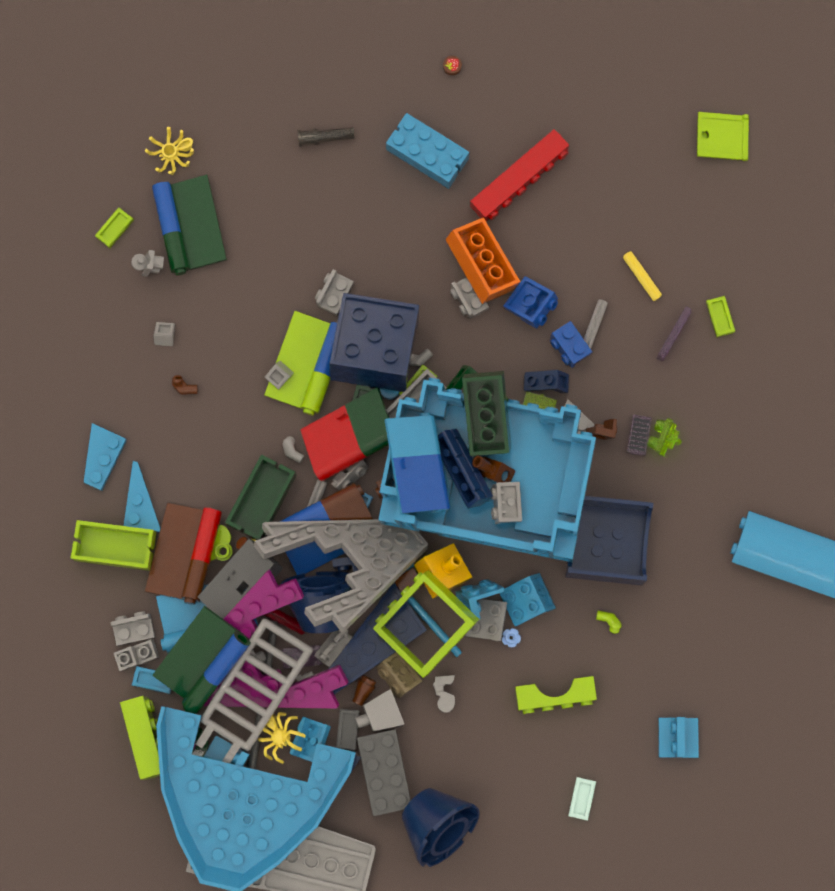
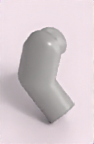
M288 436L282 443L284 453L290 459L301 463L305 455L295 450V439Z

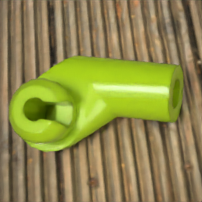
M597 611L596 620L607 622L611 633H619L622 626L616 615Z

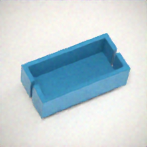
M408 113L404 115L397 126V130H394L386 142L387 151L448 189L457 178L458 171L461 172L469 160V151Z

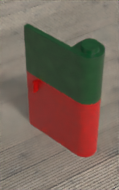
M379 388L369 391L300 429L314 473L320 481L328 479L389 446L384 421L389 416Z

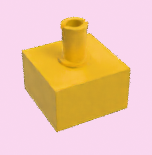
M454 543L423 557L414 564L418 573H425L429 570L449 590L463 585L472 578ZM424 582L432 599L438 597V595Z

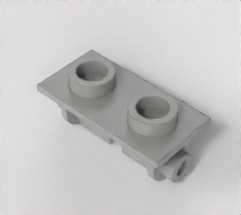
M364 460L346 468L347 473L339 472L332 479L331 485L341 490L355 483L366 473V470L369 468Z
M340 630L334 631L314 656L330 667L353 637L348 634V630L343 633Z

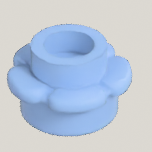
M514 628L506 629L502 634L503 644L513 648L517 643H520L521 636L518 634V630Z

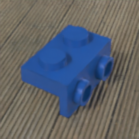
M571 321L554 331L550 336L552 347L555 350H559L562 354V361L571 368L592 353Z

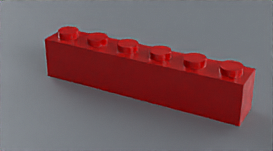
M553 129L470 201V207L480 218L484 217L485 221L488 219L493 220L499 214L498 211L502 207L507 208L513 202L512 199L516 195L521 196L527 190L526 187L530 183L535 184L541 178L540 175L544 171L549 172L558 159L560 161L568 155L569 144Z

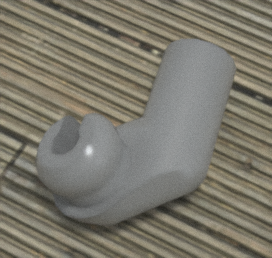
M429 349L424 350L420 355L411 354L410 366H422L433 354Z

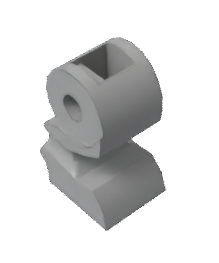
M455 675L435 677V682L433 683L436 696L440 697L437 705L443 713L451 712L455 706L454 695L444 691L445 685H451L454 682Z

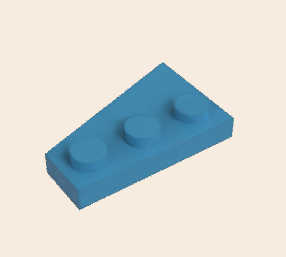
M92 423L84 475L85 484L100 491L103 490L127 441L126 438Z

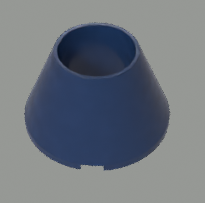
M319 571L316 572V576L305 577V573L289 577L281 582L283 584L296 578L304 594L302 599L288 604L302 631L308 633H329L339 630L332 620L314 626L304 612L305 607L352 590L345 581L346 575L350 573Z
M433 788L425 789L417 794L405 807L402 813V821L418 863L422 867L425 865L429 867L435 866L459 849L464 843L462 840L468 831L472 833L479 820L480 811L478 807Z

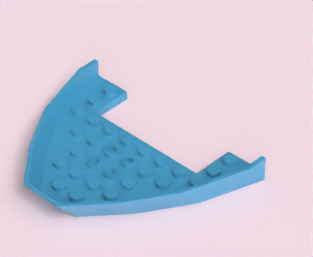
M161 706L156 725L161 791L177 840L200 884L230 891H243L278 866L318 827L349 777L356 752L317 743L308 782L193 755L192 752L202 715Z

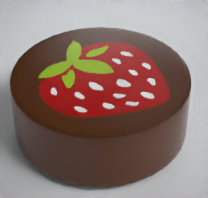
M448 56L444 60L443 69L446 74L453 76L461 71L462 63L457 56Z

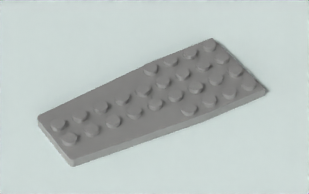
M318 826L278 866L248 887L270 891H366L376 848L372 844ZM188 861L186 872L195 874Z

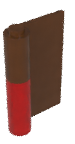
M167 503L145 592L182 599L184 603L190 605L200 602L198 596L204 588L222 516L221 511L212 508L201 510Z

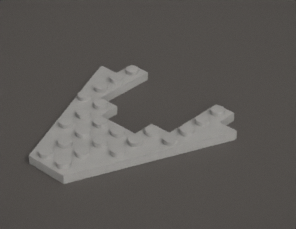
M378 519L262 523V529L267 537L254 542L255 549L263 559L313 541L316 542L324 554L340 548L343 549L358 568V571L347 574L345 581L352 590L305 607L304 612L314 626L332 620L342 633L428 548V543L418 531L383 525Z

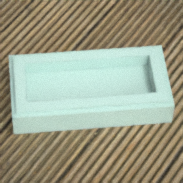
M576 777L568 816L588 821L596 781Z

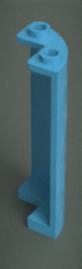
M748 511L746 518L742 517L739 528L742 529L738 543H733L730 554H733V563L835 598L834 540Z

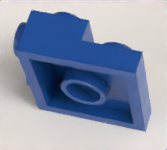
M524 276L503 306L509 312L520 317L523 322L537 329L539 325L543 326L547 320L546 315L549 311L556 309L558 297L555 292Z

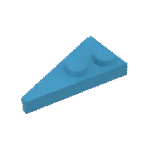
M133 461L123 526L151 529L155 532H160L161 527L159 526L148 489L144 482L142 471L138 462Z

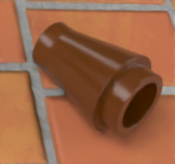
M362 675L361 679H358L352 701L363 706L366 699L376 688V681Z

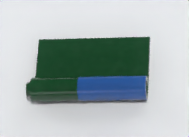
M204 606L152 676L184 698L182 705L186 712L197 714L244 654L251 642L243 633Z

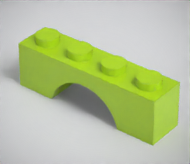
M594 676L573 679L569 691L559 697L544 695L535 684L515 687L518 711H523V714L534 713V709L542 708V711L554 710V706L561 705L562 709L572 708L574 703H581V706L593 705L592 701L597 700Z

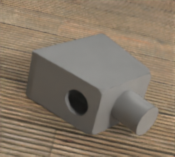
M391 689L363 705L365 714L355 717L359 729L370 725L372 732L404 725Z

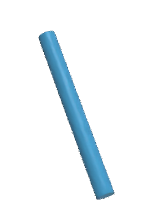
M411 596L407 602L445 644L450 638L417 600ZM456 645L451 650L456 657L462 653Z

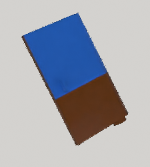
M352 483L279 522L373 520L362 498L365 494L360 484L356 486L355 483ZM315 541L286 551L297 575L306 574L345 553L340 548L324 554Z

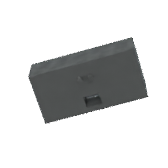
M251 539L245 542L198 596L207 608L222 619L267 570L270 569L275 578L283 569L273 557L263 559L254 547L255 541Z

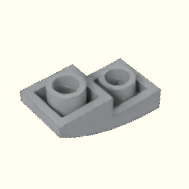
M154 639L114 653L119 671L160 658Z

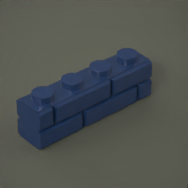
M458 429L441 432L438 435L442 461L466 507L469 509L483 505L493 495L479 469L472 465L473 458L470 456V452Z

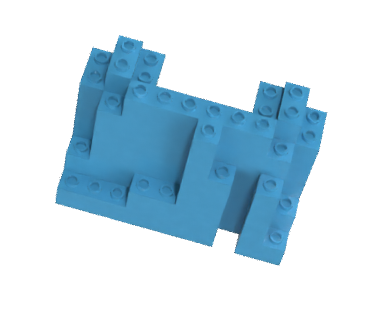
M429 378V380H423L419 403L414 398L405 397L404 400L399 399L395 418L415 417L418 414L429 412L430 415L435 417L438 435L445 430L458 429L469 450L465 402L462 390L455 388L445 390L444 384L440 383L441 380ZM509 399L507 408L511 438L510 453L479 456L502 462L515 470L511 482H520L522 522L495 524V519H492L491 509L494 508V501L491 499L481 506L468 509L444 463L443 469L450 510L436 513L425 511L400 514L390 450H388L380 488L383 500L378 520L383 525L418 532L421 530L436 533L443 537L573 563L596 437H592V433L583 431L581 434H577L581 410H578V407L575 405L566 404V407L561 406L560 412H558L557 408L547 407L541 409L537 404L527 403V406L520 405L519 401ZM507 470L502 474V481H505L508 477ZM484 478L489 489L493 488V485L497 483Z

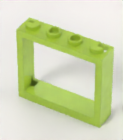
M429 570L425 573L420 572L413 579L415 583L411 587L407 586L400 593L402 597L399 601L395 599L387 607L389 609L386 615L382 613L375 620L377 624L373 628L423 678L437 666L480 620ZM424 582L465 621L425 665L385 627L386 623Z

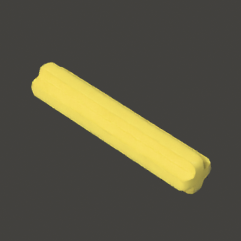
M631 251L627 252L623 259L653 301L658 300L662 296L661 292Z

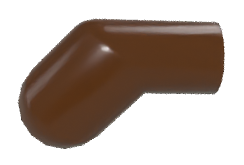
M175 375L172 378V386L179 394H198V385H187L180 375Z

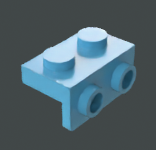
M302 717L297 730L304 733L306 737L303 738L296 735L292 742L294 745L301 747L302 751L291 748L290 754L313 762L317 743L325 745L331 726Z

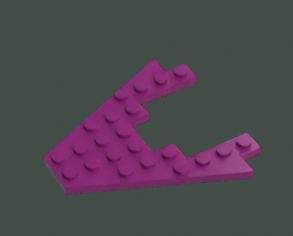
M269 569L223 619L250 640L258 627L254 621L255 618L298 601L304 597V594L296 578L278 585ZM245 661L240 669L275 693L282 686V683L268 674L262 675L257 667ZM337 665L293 683L277 708L336 709L339 706V702L333 690L347 685L349 681L341 666ZM235 677L230 687L261 707H268L272 702L270 698ZM223 681L220 683V685L217 687L214 693L210 696V698L207 700L204 706H208L210 704L211 700L215 696ZM226 693L220 701L226 707H247Z

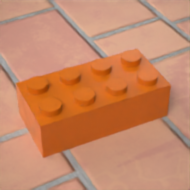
M484 217L452 230L445 239L482 304L513 291L520 283L518 276Z

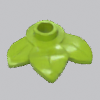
M220 525L218 528L210 561L215 559L226 561L233 554V549L230 545L231 534L223 525ZM222 548H226L227 550L225 555H221L220 553Z

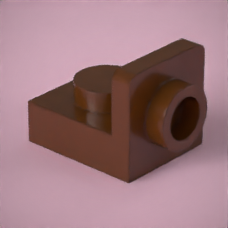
M617 419L605 420L604 425L594 424V427L586 428V432L592 433V437L602 440L615 438Z

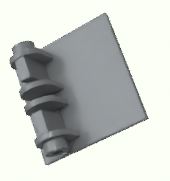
M477 600L481 607V612L479 613L481 619L465 636L490 639L497 642L501 641L507 602Z

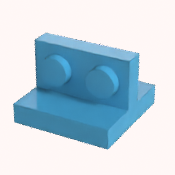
M658 718V757L699 758L698 718Z

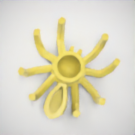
M167 127V144L164 145L151 136L149 140L162 147V149L155 152L145 149V152L148 155L160 154L159 157H163L161 160H165L161 169L155 168L158 173L164 171L170 161L172 171L168 173L173 175L176 171L174 160L182 167H189L190 161H187L185 164L178 156L190 157L194 154V149L192 148L193 139L185 138L182 140L183 130H180L179 138L174 143H170L171 128ZM190 150V153H188V154L180 153V152H187V151Z
M279 712L277 716L273 714L263 729L264 732L271 735L270 738L259 737L257 739L259 742L273 741L264 748V756L269 760H273L267 754V749L276 745L272 754L274 759L282 764L284 761L276 755L279 747L283 749V746L288 744L291 748L302 751L301 747L290 742V734L303 738L306 737L304 733L298 731H287L289 721L298 719L297 716H289L285 721L283 729L280 716H286L285 712Z

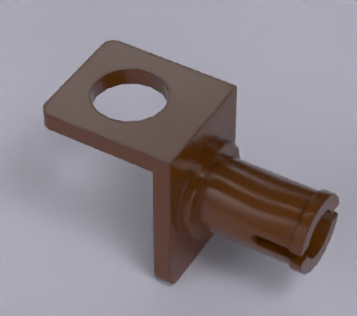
M478 455L472 461V465L479 469L484 478L497 483L511 482L515 474L514 469L502 462L487 457L483 458ZM507 470L508 477L505 481H502V474Z

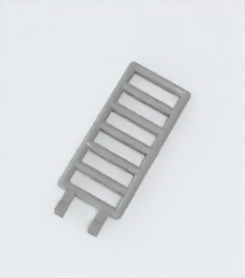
M262 619L250 638V646L230 670L201 716V723L207 727L196 742L197 746L203 748L213 731L233 743L222 762L231 763L240 748L245 751L251 750L313 651L309 645L268 619ZM265 629H269L302 650L303 653L298 661L260 638ZM255 645H258L291 666L293 669L287 677L251 655L250 653ZM245 661L282 683L277 693L273 692L242 672L240 669ZM235 677L272 700L267 710L230 687ZM224 694H228L261 715L262 717L258 724L254 725L221 704L220 701ZM216 709L252 732L248 740H242L211 720L210 717Z

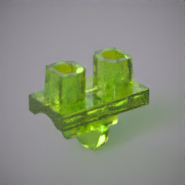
M669 418L666 421L657 420L654 430L660 432L661 435L659 438L651 436L647 443L651 449L663 457L667 448L673 450L675 444L681 445L682 440L678 438L680 432L675 430L677 425L673 423V420Z

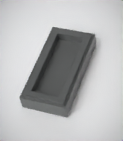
M340 709L336 748L356 750L358 726L355 717L359 716V710Z

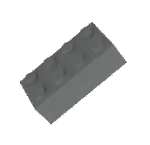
M396 729L358 737L357 741L373 816L404 810L411 799Z

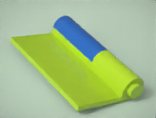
M294 311L276 363L281 361L294 374L279 390L269 382L264 396L303 409V413L311 416L319 414L331 380L329 363L336 333V322L328 323Z

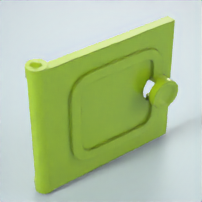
M698 112L697 157L748 161L749 115Z

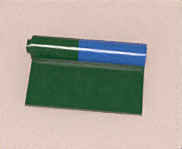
M208 175L174 184L169 182L154 184L152 190L171 273H175L177 276L183 275L188 270L227 260Z

